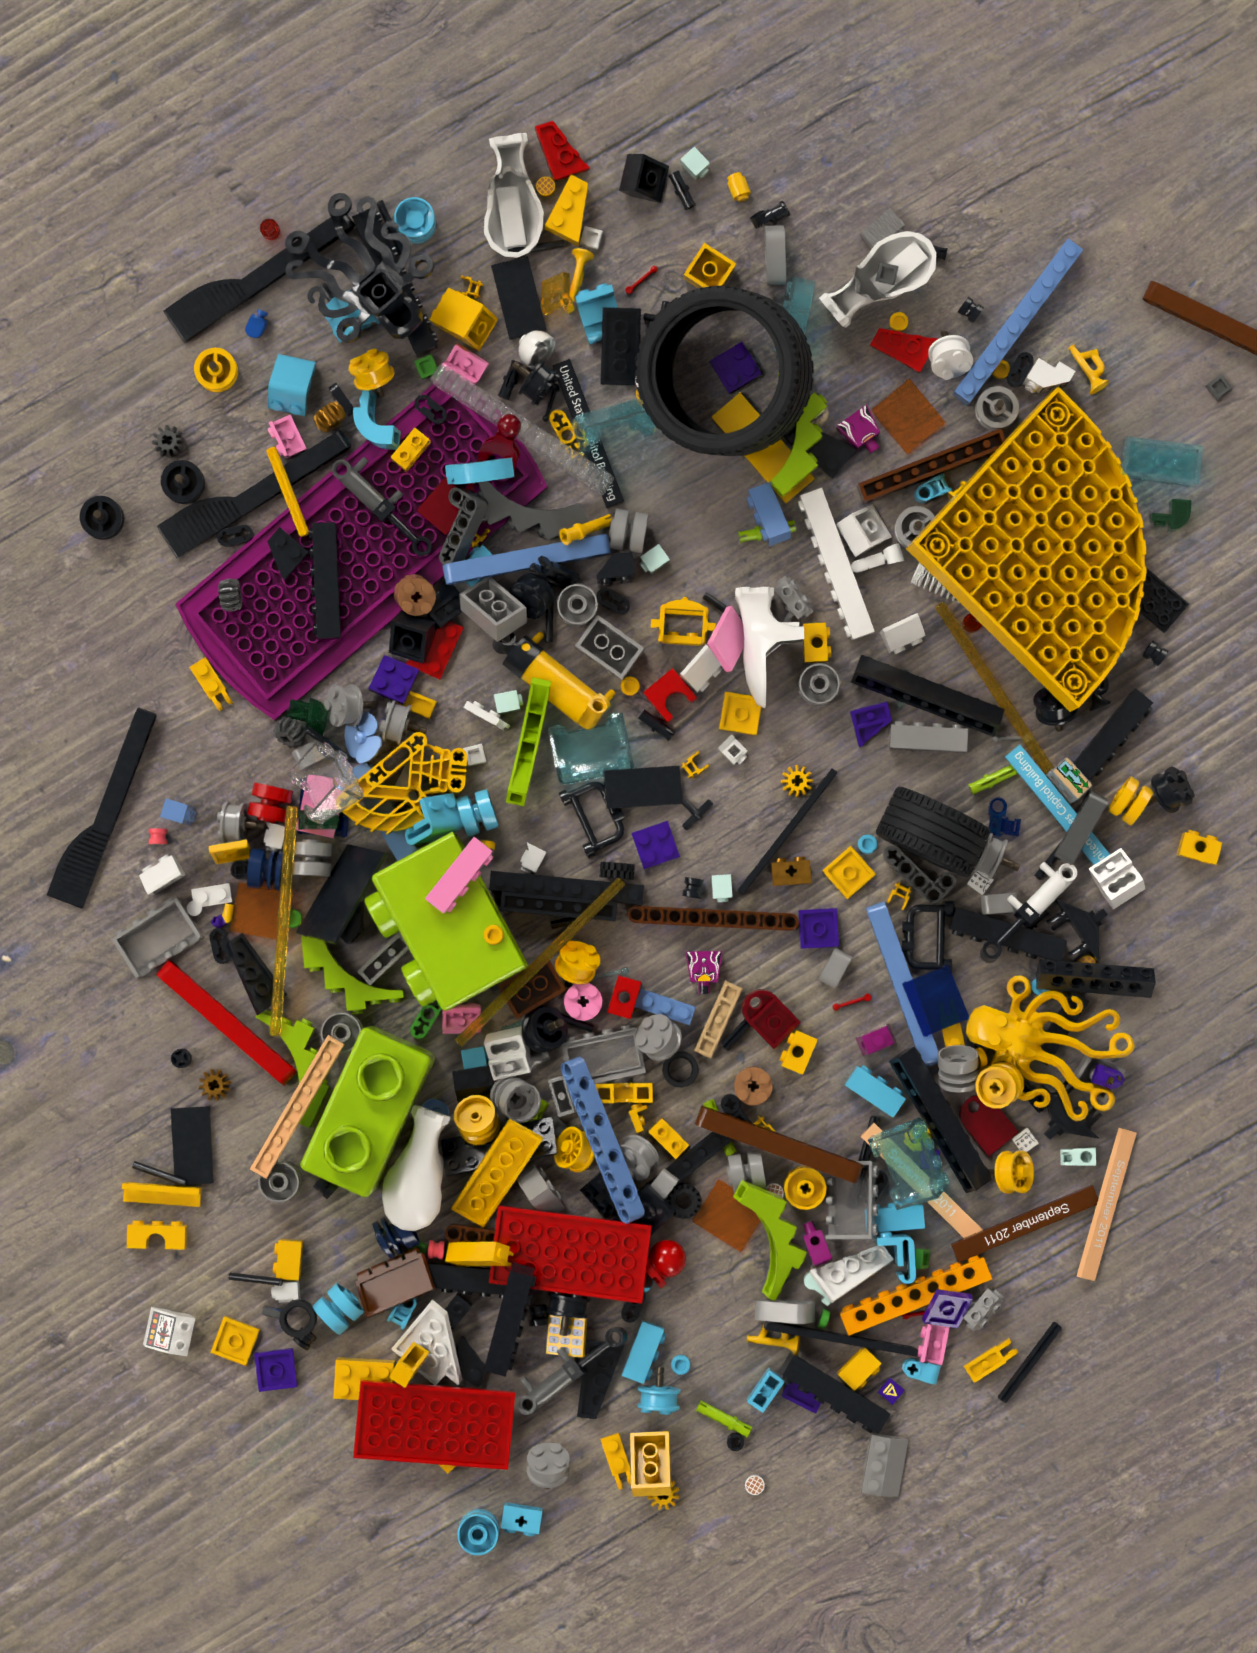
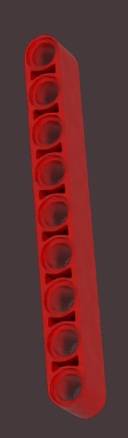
M168 960L157 972L156 975L283 1086L297 1073V1070L171 960Z

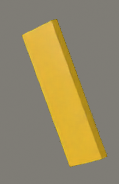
M740 392L711 418L726 434L748 426L760 414ZM779 440L766 449L744 455V457L768 483L783 468L790 456L791 450L782 440ZM811 474L808 475L783 498L774 488L773 490L787 504L814 481L815 478Z
M509 1118L451 1206V1210L484 1228L542 1142L543 1137Z

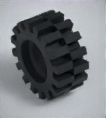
M600 862L599 877L634 880L635 864Z
M682 1183L676 1185L667 1196V1202L676 1210L673 1215L677 1218L689 1219L700 1210L702 1202L700 1193L690 1184ZM681 1194H687L692 1199L691 1205L686 1209L680 1208L676 1203L677 1197Z

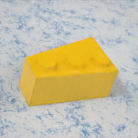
M570 175L545 224L546 231L578 247L580 246L588 194L587 182Z

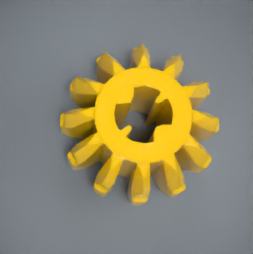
M795 765V772H793L791 767H788L790 775L783 772L782 775L787 780L783 779L780 781L782 784L787 783V786L782 788L783 791L790 788L789 796L792 795L793 791H795L796 798L799 797V791L805 796L806 791L804 788L807 790L812 789L807 783H813V779L806 778L811 775V772L804 774L803 772L806 770L804 766L801 771H798L799 766ZM795 776H799V779H802V783H799L798 787L794 786L795 783L792 784Z
M674 1480L671 1481L672 1487L675 1485ZM679 1487L672 1488V1495H667L666 1497L664 1495L661 1497L660 1495L647 1496V1499H654L651 1506L659 1503L658 1510L662 1509V1505H665V1509L669 1510L668 1503L675 1506L676 1503L673 1499H679V1495L675 1494L679 1491Z

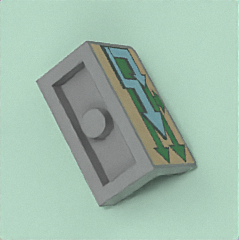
M1068 757L1046 774V777L1070 804L1078 800L1092 786L1091 782Z

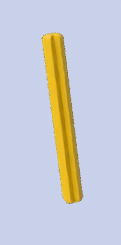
M271 447L266 452L300 537L307 536L309 534L308 527L277 448Z

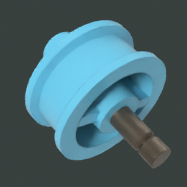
M657 1367L656 1385L638 1387V1391L641 1392L640 1403H637V1407L641 1408L643 1413L659 1411V1414L670 1415L671 1412H676V1410L680 1409V1406L677 1405V1395L681 1393V1389L663 1386L664 1367Z

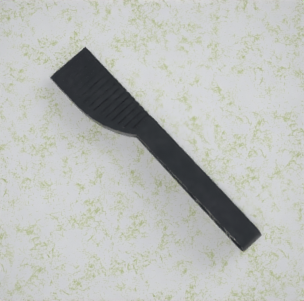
M348 214L340 218L341 225L346 234L356 226ZM331 217L307 233L318 253L340 239ZM302 239L292 243V246L299 247L302 244ZM285 248L244 278L223 279L204 284L183 296L163 310V312L185 343L226 316V314L235 310V308H238L239 305H242L248 299H251L285 276V269L289 262L299 259L304 263L311 258L310 254L305 252L295 255Z
M342 430L333 433L284 465L291 486L352 447ZM273 472L236 497H213L195 502L156 527L178 559L217 534L220 530L227 528L238 519H241V517L246 516L282 493V490Z
M140 707L137 708L93 825L82 831L66 848L57 865L47 896L83 909L157 717L156 713Z

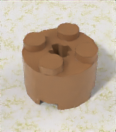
M416 574L406 575L395 586V601L407 614L419 616L432 610L436 599L435 590L422 576ZM415 592H417L418 596L412 598V595H415Z
M756 1066L746 1067L741 1070L734 1080V1091L738 1099L751 1106L764 1103L770 1097L773 1089L769 1074ZM752 1081H756V1084H758V1088H755L754 1091H750L751 1088H748V1084H751Z

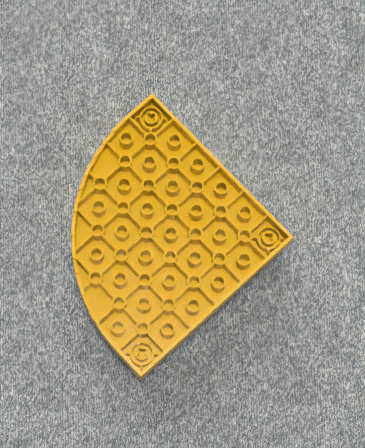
M1058 386L1046 395L908 545L906 550L1071 712L1079 708L1117 663L1118 657L1124 651L1125 645L1131 637L1133 626L1139 616L1141 598L1144 596L1146 541L1143 539L1142 528L1144 526L1141 513L1139 514L1136 504L1138 502L1137 497L1133 495L1132 484L1128 474H1125L1120 465L1119 457L1115 456L1111 449L1112 446L1108 441H1105L1099 428Z

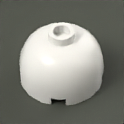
M532 331L527 335H523L519 341V357L522 362L533 370L545 357L548 360L554 351L555 341L552 340L554 338L543 331Z

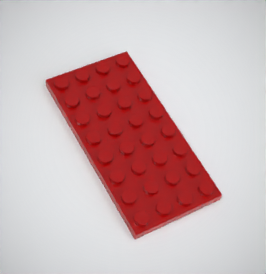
M498 1206L494 1242L510 1247L509 1251L513 1253V1256H508L507 1261L509 1263L514 1262L535 1268L534 1276H537L534 1288L530 1287V1289L643 1303L652 1225L625 1224V1222ZM491 1266L489 1283L506 1285L511 1266Z
M360 1379L353 1458L508 1470L515 1392L409 1383L405 1388L396 1382Z

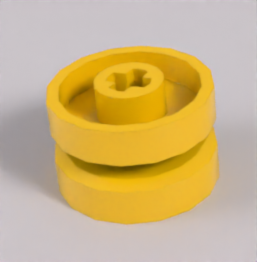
M1132 776L1119 788L1108 808V812L1114 816H1118L1124 811L1122 821L1130 826L1140 816L1153 795L1152 789L1146 785L1141 787L1136 793L1139 781Z
M998 1062L984 1069L978 1075L975 1083L976 1093L986 1106L1001 1109L1016 1101L1022 1095L1024 1078L1014 1065L1007 1062Z
M473 1095L464 1098L457 1104L454 1111V1121L462 1138L467 1143L484 1145L497 1136L500 1130V1119L492 1101L481 1095Z
M795 1167L788 1172L784 1179L783 1190L785 1197L791 1205L798 1209L808 1210L815 1208L822 1203L826 1195L827 1187L824 1178L818 1170L811 1167ZM807 1184L808 1189L803 1191L801 1185Z

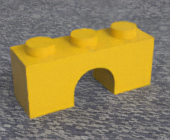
M652 1082L595 1084L602 1103H653Z
M133 1220L132 1223L127 1225L126 1248L146 1249L149 1247L150 1236L157 1233L165 1239V1249L185 1250L187 1248L188 1225H183V1221H171V1224H163V1221L156 1220L152 1221V1224H144V1220Z

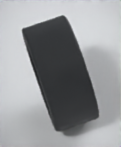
M677 1051L673 1056L666 1059L662 1068L666 1081L670 1085L679 1088L691 1085L696 1080L699 1071L696 1059L684 1051ZM684 1058L691 1064L692 1072L686 1080H675L670 1075L669 1066L673 1060Z
M296 1299L283 1307L279 1322L282 1330L287 1335L300 1338L308 1335L314 1329L317 1323V1313L311 1303ZM302 1307L309 1313L310 1320L304 1329L295 1330L289 1326L287 1314L292 1308Z

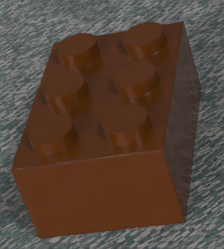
M548 957L498 985L500 992L516 1019L567 990Z

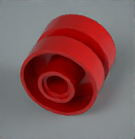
M254 782L251 795L261 799V801L249 802L247 815L255 816L257 820L274 824L276 821L286 823L289 811L279 807L280 803L290 804L293 791Z

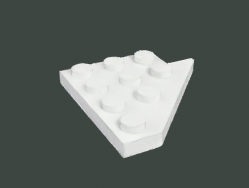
M432 1300L391 1349L402 1357L413 1341L429 1351L418 1372L434 1385H437L445 1375L459 1385L462 1381V1375L448 1312Z

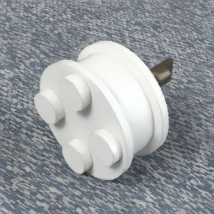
M940 330L942 338L932 343L928 350V356L933 373L944 380H949L970 371L973 365V356L970 352L969 342L964 337L949 335L947 331Z

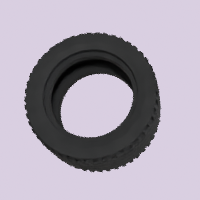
M897 787L888 803L889 806H887L884 812L885 815L882 816L876 829V835L929 863L960 876L969 877L978 861L977 858L982 853L981 849L986 844L985 840L990 835V829L970 816L937 800L904 787Z

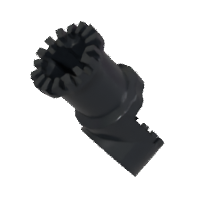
M780 201L779 205L771 210L767 209L766 211L762 210L750 217V220L755 228H759L760 225L762 227V224L765 225L768 221L775 225L778 220L791 214L787 210L788 208H785V203Z

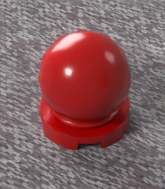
M662 1240L651 1248L646 1272L660 1289L667 1284L664 1281L667 1277H674L680 1274L685 1267V1250L678 1242L673 1240Z

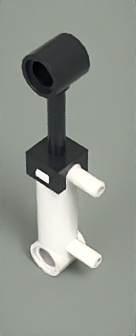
M1043 862L1040 868L1050 878L1024 904H1021L1013 895L1008 897L1007 901L1017 909L1014 914L1017 920L996 941L990 940L983 945L980 950V957L986 963L995 962L1001 955V946L1022 925L1029 928L1053 901L1072 884L1077 877V869L1074 865L1065 863L1055 872L1048 864ZM1062 871L1069 872L1071 877H1063ZM986 949H994L995 955H989Z

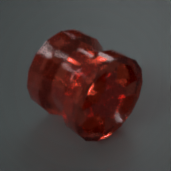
M265 219L260 224V232L265 239L272 241L279 237L280 227L275 220Z
M971 613L967 614L962 621L964 630L969 633H975L982 627V624Z

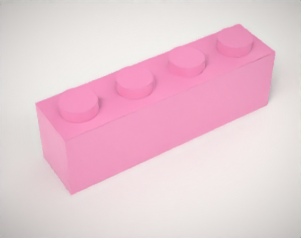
M473 837L425 899L445 914L446 911L450 913L457 904L454 902L459 895L463 897L468 891V883L471 880L475 882L481 874L480 868L483 865L487 866L494 858L491 855L493 851L476 837Z

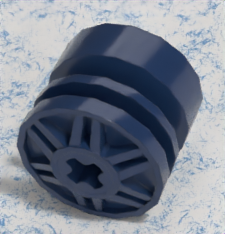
M252 848L248 863L247 888L261 889L263 882L266 881L267 890H272L273 883L275 882V891H281L287 872L286 853L280 851L276 860V851H272L269 859H267L266 850Z
M385 1218L381 1219L383 1228L378 1221L372 1224L378 1244L390 1259L395 1257L393 1248H395L399 1255L402 1254L400 1244L403 1243L408 1250L420 1244L416 1231L402 1230L392 1223L389 1224Z

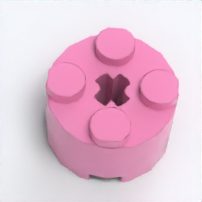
M590 983L574 984L565 994L564 1005L571 1017L576 1020L586 1021L594 1018L602 1008L603 999L601 992L596 986ZM580 996H585V999L589 1000V1004L586 1003V1007L578 1004V999H581Z

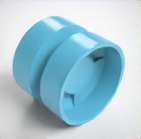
M411 197L403 200L397 206L394 213V221L399 225L398 233L405 234L412 244L424 243L433 236L436 230V218L431 205L422 198Z
M487 789L475 792V804H472L468 795L456 798L463 823L462 828L464 827L468 837L480 833L479 822L483 823L487 831L499 827Z
M335 1283L327 1291L332 1302L321 1297L313 1305V1309L334 1332L341 1335L350 1326L345 1315L356 1321L364 1313V1309L359 1304L358 1299L347 1288L345 1289L339 1283Z
M474 1509L469 1511L461 1519L458 1528L457 1538L460 1546L472 1555H483L490 1552L498 1540L499 1523L497 1518L488 1510Z

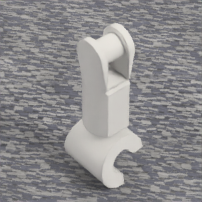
M899 543L883 550L884 554L880 552L854 561L851 565L852 571L860 573L884 565L885 562L892 564L905 561Z

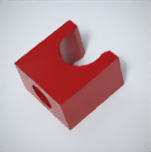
M673 668L643 692V695L666 723L673 719L672 714L668 712L665 706L666 699L670 695L682 694L690 703L697 699Z
M618 975L607 1013L631 1019L641 981ZM621 992L629 993L630 1000L623 1003L619 1000Z

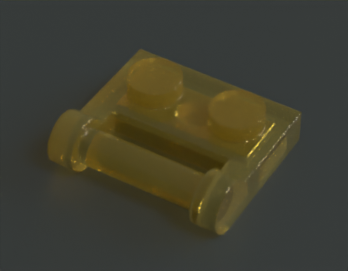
M562 272L542 281L541 311L544 315H550L554 310L572 305V298L569 296L571 286L570 273ZM560 296V300L551 303V299Z

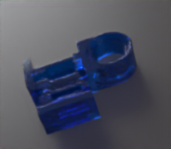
M1000 797L992 799L989 802L987 815H990L988 826L990 833L998 837L1003 834L1019 836L1021 819L1008 820V817H1006V801ZM995 801H1000L1003 804V809L1000 812H996L993 809Z

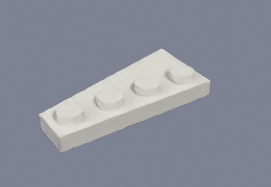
M875 1246L856 1255L812 1269L809 1273L831 1303H833L893 1262L894 1259L884 1246Z

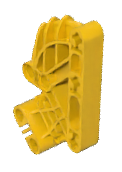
M416 732L341 793L336 799V807L340 812H343L347 817L356 822L355 826L360 824L370 828L371 833L379 830L387 831L385 834L388 835L392 831L411 828L414 824L425 819L421 812L419 800L427 797V794L433 795L448 791L449 794L454 793V796H458L463 792L466 779L467 753L462 748H456L450 752L449 749H443L436 745L434 747L427 743L425 734ZM414 738H422V745L420 746L419 744H417L416 746H414L413 750L415 752L413 753L410 746H412L415 743ZM427 747L432 749L433 752L440 754V759L433 760L434 755H431V761L423 762L424 748ZM406 749L409 752V757L392 771H386L383 768V764L399 750ZM455 755H456V757H459V756L462 757L461 762H460L459 760H457V761L454 760V759H455ZM410 761L408 787L382 785ZM378 768L386 775L385 777L382 774L378 776L377 783L375 781L370 782V775L376 776L379 773ZM422 777L429 779V785H431L432 780L437 781L438 787L422 791ZM453 783H454V784L459 783V784H460V785H459V789H458L457 787H455V788L453 789V788H452ZM411 791H417L419 798L413 801L408 797V794ZM350 792L352 797L356 801L354 802L353 799H351L348 802L347 808L346 806L341 807V799L346 801L348 798H350V795H348V793ZM364 799L382 800L371 810L359 804ZM387 801L403 802L389 814L375 812ZM407 803L412 807L408 811L397 813Z

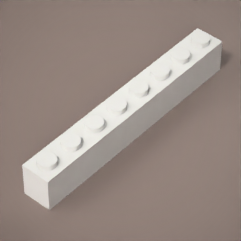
M819 488L800 495L798 506L800 511L805 512L807 519H804L807 530L811 529L813 537H811L814 548L818 547L820 554L817 557L820 565L825 566L826 573H824L827 584L831 583L833 588L830 591L833 601H837L840 607L837 609L840 619L845 621L844 631L847 638L851 637L853 641L874 633L873 625L823 489Z

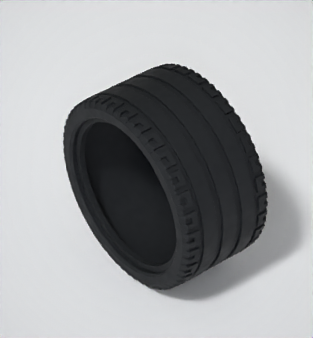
M721 285L698 288L697 290L688 291L682 294L680 298L676 297L669 302L666 308H662L655 315V320L651 321L645 330L646 334L642 337L641 344L639 345L640 351L637 353L636 362L637 370H635L640 400H643V408L647 415L651 417L650 420L666 437L686 449L701 454L718 456H743L761 451L781 440L784 435H787L794 428L795 422L800 420L804 413V407L808 405L811 396L809 393L810 390L812 391L814 378H812L814 364L811 361L812 352L810 345L807 344V338L793 316L768 297L738 287ZM723 311H743L756 319L766 329L775 345L779 361L778 384L770 404L754 422L735 432L716 434L696 424L680 405L673 384L674 359L683 338L701 320Z

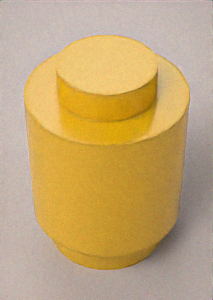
M741 172L728 176L727 185L733 200L739 203L748 200L751 191L745 176H742Z

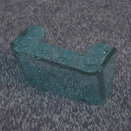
M918 1117L882 1131L868 1139L874 1157H878L881 1153L883 1154L895 1183V1187L890 1191V1195L896 1210L938 1199L947 1188V1184H949L948 1175L943 1171L941 1158L936 1154L934 1141L927 1132V1124Z

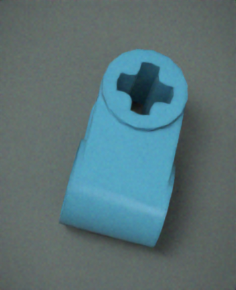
M942 473L920 485L914 492L915 500L920 504H925L952 491V488H949L944 478L945 474ZM922 489L926 490L928 498H922L919 495V491Z
M418 1297L413 1299L414 1304L411 1306L403 1303L394 1307L386 1321H392L404 1330L418 1303Z
M908 1358L903 1362L902 1370L908 1377L929 1384H937L941 1365L928 1362L923 1363L913 1358ZM913 1364L916 1369L910 1372L908 1366L911 1367Z

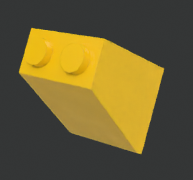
M448 287L442 295L438 306L433 310L429 320L439 329L480 352L498 318L485 305Z

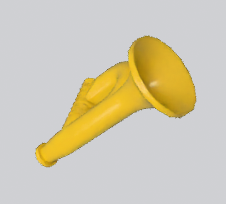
M580 248L573 249L572 251L573 256L576 258V269L567 299L570 302H575V296L581 291L585 264L594 259L592 252Z
M1075 345L1068 348L1090 380V395L1096 394L1109 384V380L1098 378L1103 374L1105 366L1099 357L1097 349L1080 353L1075 348ZM1091 358L1097 369L1092 370L1085 359Z
M764 1325L758 1336L747 1335V1342L784 1347L798 1356L800 1336L789 1339V1334L781 1333L782 1336L779 1339L766 1337L769 1330H766Z

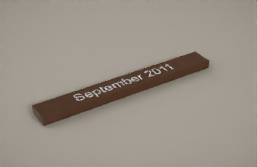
M1090 1185L953 1242L951 1247L957 1262L964 1261L1093 1207L1098 1202L1097 1194L1093 1185Z

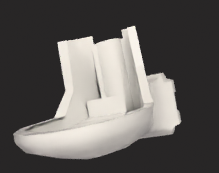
M517 133L489 139L490 147L494 150L497 157V170L495 175L491 177L488 185L484 235L491 249L505 257L518 258L528 254L537 245L543 229L544 211L527 175L523 160V151L528 144L527 133ZM526 247L520 252H508L510 248Z
M912 231L892 234L876 243L861 264L856 266L855 274L842 289L833 293H824L819 299L842 327L847 328L851 324V318L860 308L876 301L893 299L904 292L913 291L927 283L936 270V251L933 244L924 235ZM880 262L899 266L895 285L875 281Z
M740 587L735 589V600L738 604L743 624V662L746 682L756 704L765 708L766 657L782 644L802 642V639H804V626H799V622H779L773 617L770 607L774 596V588Z
M413 1105L411 1110L414 1120L413 1132L406 1147L387 1172L382 1190L385 1215L393 1225L408 1231H416L429 1226L440 1212L444 1163L443 1157L438 1150V1139L441 1131L449 1124L451 1118L445 1114Z

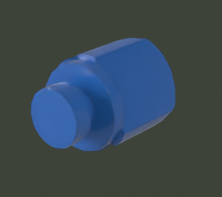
M257 309V315L252 313L245 327L247 335L253 338H259L263 335L268 320L264 319L268 313Z

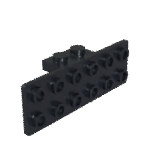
M552 1117L520 1123V1125L543 1137L542 1142L530 1160L558 1153ZM500 1127V1130H499L497 1136L499 1135V1133L501 1132V1130L503 1129V1127ZM462 1136L441 1140L445 1175L449 1177L475 1171L497 1136L484 1145L469 1144Z

